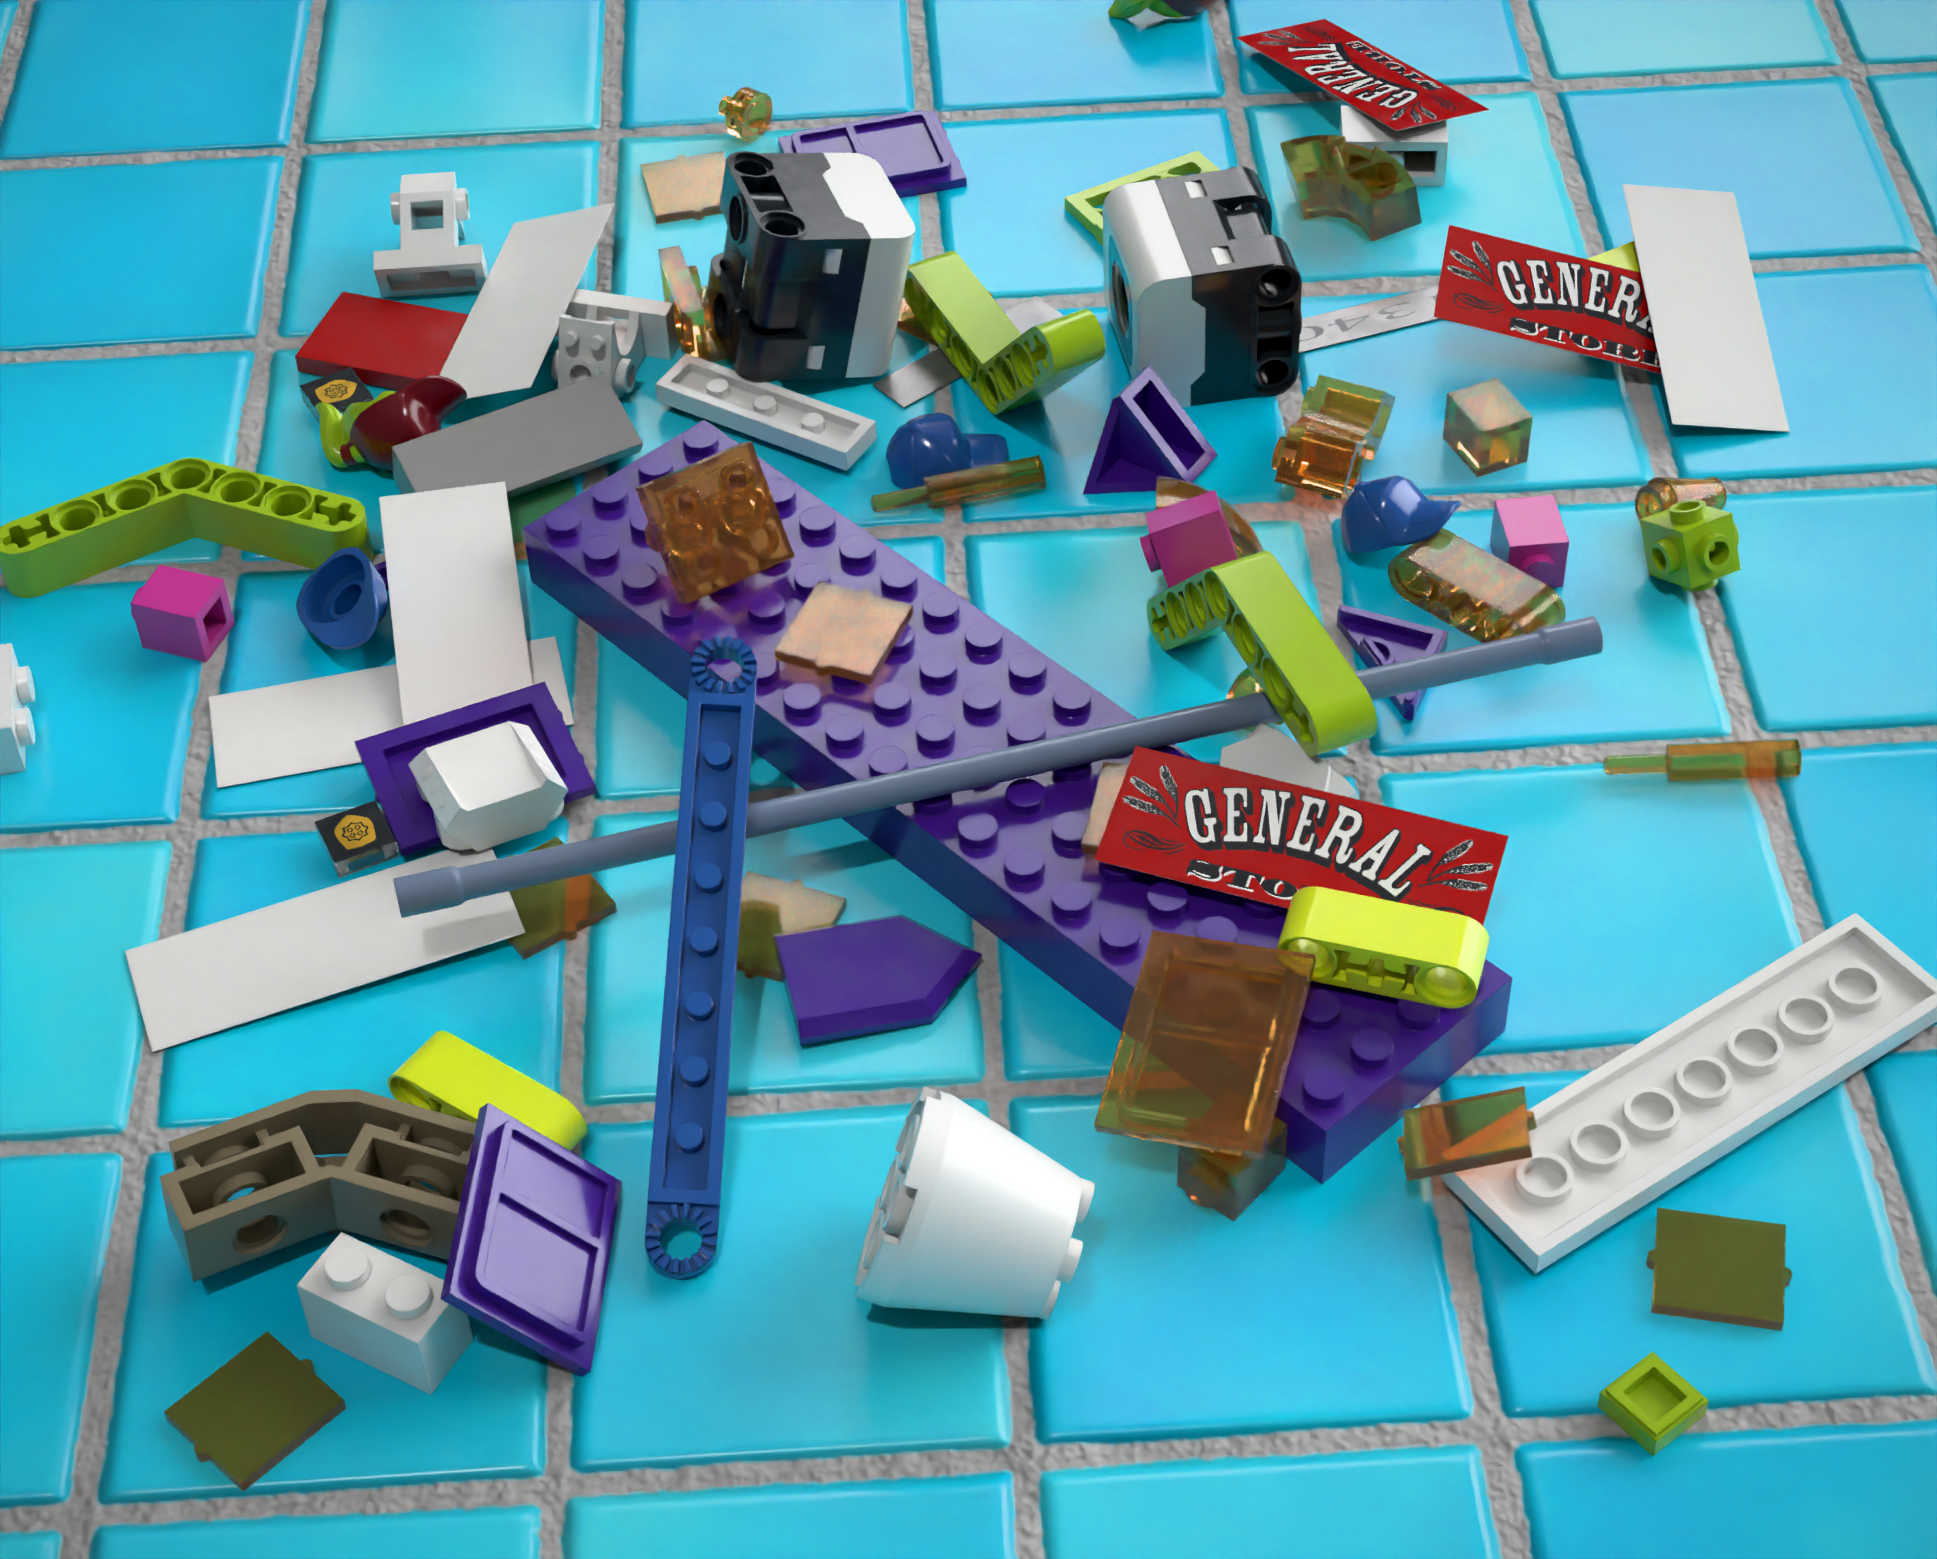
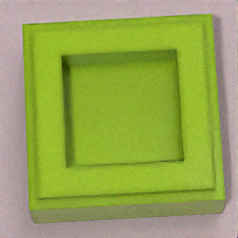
M1652 1351L1600 1392L1597 1407L1648 1453L1654 1456L1705 1416L1709 1400Z

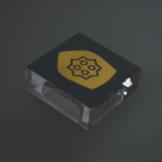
M351 367L300 385L303 402L319 424L320 415L315 406L320 402L333 405L343 415L352 403L374 400L372 394Z
M376 801L314 822L318 838L338 878L400 857L397 842Z

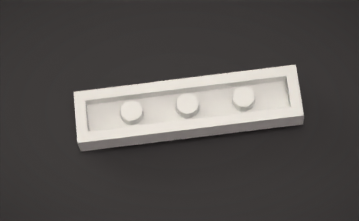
M687 353L655 384L657 402L846 471L877 439L876 421L768 382L761 383L747 380L735 370Z

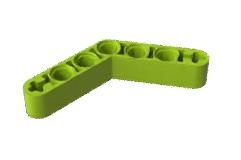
M948 251L909 264L903 292L908 306L991 414L998 415L1047 397L1101 360L1105 355L1106 346L1102 328L1095 315L1087 308L1038 324L1021 334L955 251Z
M183 458L13 520L0 527L1 571L7 590L12 595L20 598L42 596L194 537L315 570L335 552L343 548H359L371 563L374 560V551L365 508L360 501L200 458Z
M1269 551L1257 552L1207 568L1148 600L1146 610L1150 630L1163 650L1174 649L1225 632L1307 755L1314 757L1375 736L1377 716L1368 691L1279 562Z

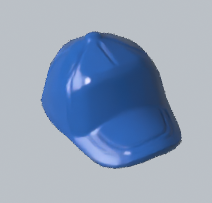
M938 412L915 417L906 424L901 425L889 441L886 460L889 464L891 480L897 487L914 494H932L976 484L996 476L1005 465L1008 446L1005 438L999 434L963 433L951 416Z
M1398 475L1369 482L1361 481L1355 485L1354 492L1342 508L1340 526L1344 548L1352 554H1359L1425 541L1435 535L1446 524L1454 511L1461 506L1460 501L1429 500L1411 480Z
M347 547L335 552L307 578L299 592L296 609L303 625L322 643L335 649H352L368 642L376 626L386 614L388 595L381 574L367 556L357 547Z

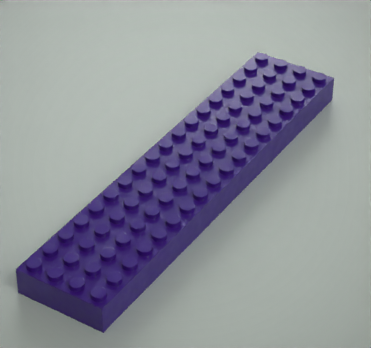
M706 420L701 421L522 528L531 582L687 701L691 659L694 655V650L702 645V641L706 639L710 641L713 639V636L720 635V638H726V635H730L732 639L738 640L740 638L746 646L750 645L757 661L752 750L805 791L1137 719ZM730 659L715 660L705 670V673L709 675V679H715V683L723 681V684H727V681L733 683L734 678H739L740 673L743 672L741 666ZM1175 744L1151 749L1197 760ZM1133 754L842 818L1320 1184L1326 1182L1505 1032L1513 977L1487 959L1484 962L1475 999L1469 1005L1461 1008H1443L1298 978L1284 970L1276 958V948L1288 912L1287 908L1094 860Z

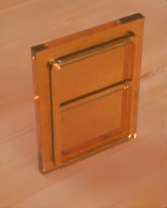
M1152 930L1094 1122L1096 1131L1263 1160L1316 965L1315 955Z

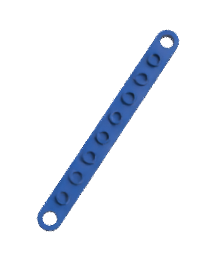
M720 635L713 636L712 640L706 639L702 641V645L694 650V655L691 659L645 1229V1251L651 1267L658 1274L677 1280L693 1278L707 1270L716 1257L757 685L756 655L753 654L750 645L746 646L742 639L738 638V640H735L730 635H726V638H720ZM730 659L738 663L743 672L740 673L739 678H734L733 683L727 681V684H723V681L715 683V679H709V675L705 673V670L715 660ZM676 1226H687L694 1229L702 1239V1245L698 1249L697 1254L694 1253L690 1259L686 1257L680 1261L679 1258L671 1259L670 1255L664 1254L663 1248L660 1247V1241L669 1229Z

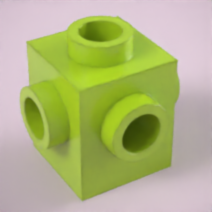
M1685 500L1673 504L1666 510L1640 519L1650 576L1680 585L1685 591H1702L1716 586L1718 578L1741 570L1737 548L1739 533L1733 522L1732 513L1706 506V502L1703 500Z

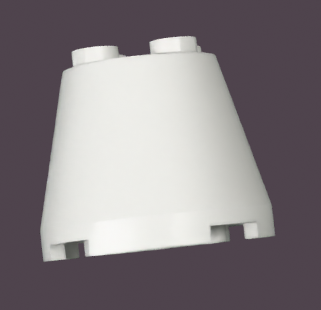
M923 1086L911 1106L895 1145V1151L901 1154L897 1153L894 1157L881 1197L878 1196L875 1202L854 1285L859 1286L856 1298L882 1307L1038 1317L1048 1320L1058 1297L1060 1282L1069 1284L1078 1266L1083 1242L1071 1238L1075 1222L1081 1224L1087 1215L1093 1198L1095 1183L1080 1178L954 1095Z

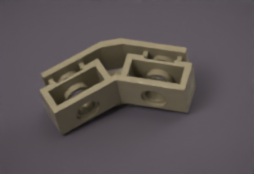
M359 1089L308 1091L170 1141L169 1147L174 1171L159 1176L169 1227L193 1282L327 1231L329 1235L337 1232L347 1234L353 1232L448 1260L476 1123ZM348 1154L347 1156L314 1157L315 1155ZM418 1181H423L427 1184H430L438 1191L429 1189L421 1183H419ZM255 1188L248 1195L227 1201L232 1195L243 1189Z

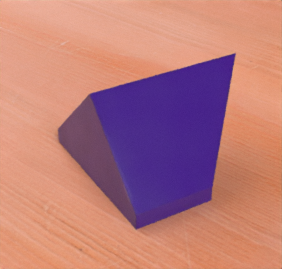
M1150 365L1142 368L1112 400L1083 494L1183 490L1189 487L1218 455Z

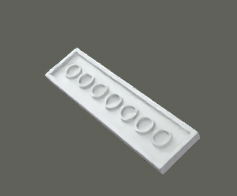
M1855 912L1445 1159L1442 1163L1441 1180L1536 1274L1937 1022V980Z

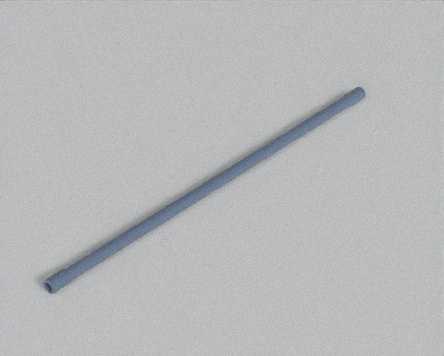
M1591 616L1541 627L1532 633L1359 670L1355 671V674L1373 701L1531 665H1550L1600 654L1603 649V636L1599 623ZM1263 691L748 804L746 839L1133 754L1136 746L1155 749L1255 727L1259 724L1282 721L1283 719ZM678 820L464 867L448 866L393 878L401 918L459 906L471 899L675 855Z

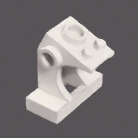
M455 172L401 175L400 192L390 194L392 221L394 225H400V250L373 251V270L382 298L481 291L489 275L482 244L459 246L458 240L465 239L463 221L470 218L467 188H457Z
M576 289L565 314H561L559 317V348L553 356L551 366L552 378L558 382V389L605 373L618 399L623 397L625 392L630 393L635 384L637 370L645 356L671 360L678 347L673 303ZM604 316L628 319L627 330L615 329V322L604 320Z

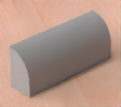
M605 373L393 446V479L401 494L505 481L507 499L509 500L637 454L642 450L643 442Z

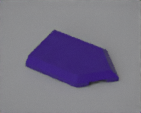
M903 914L773 935V944L800 1045L933 1023L947 1005V998L963 978H968L982 961L981 953Z

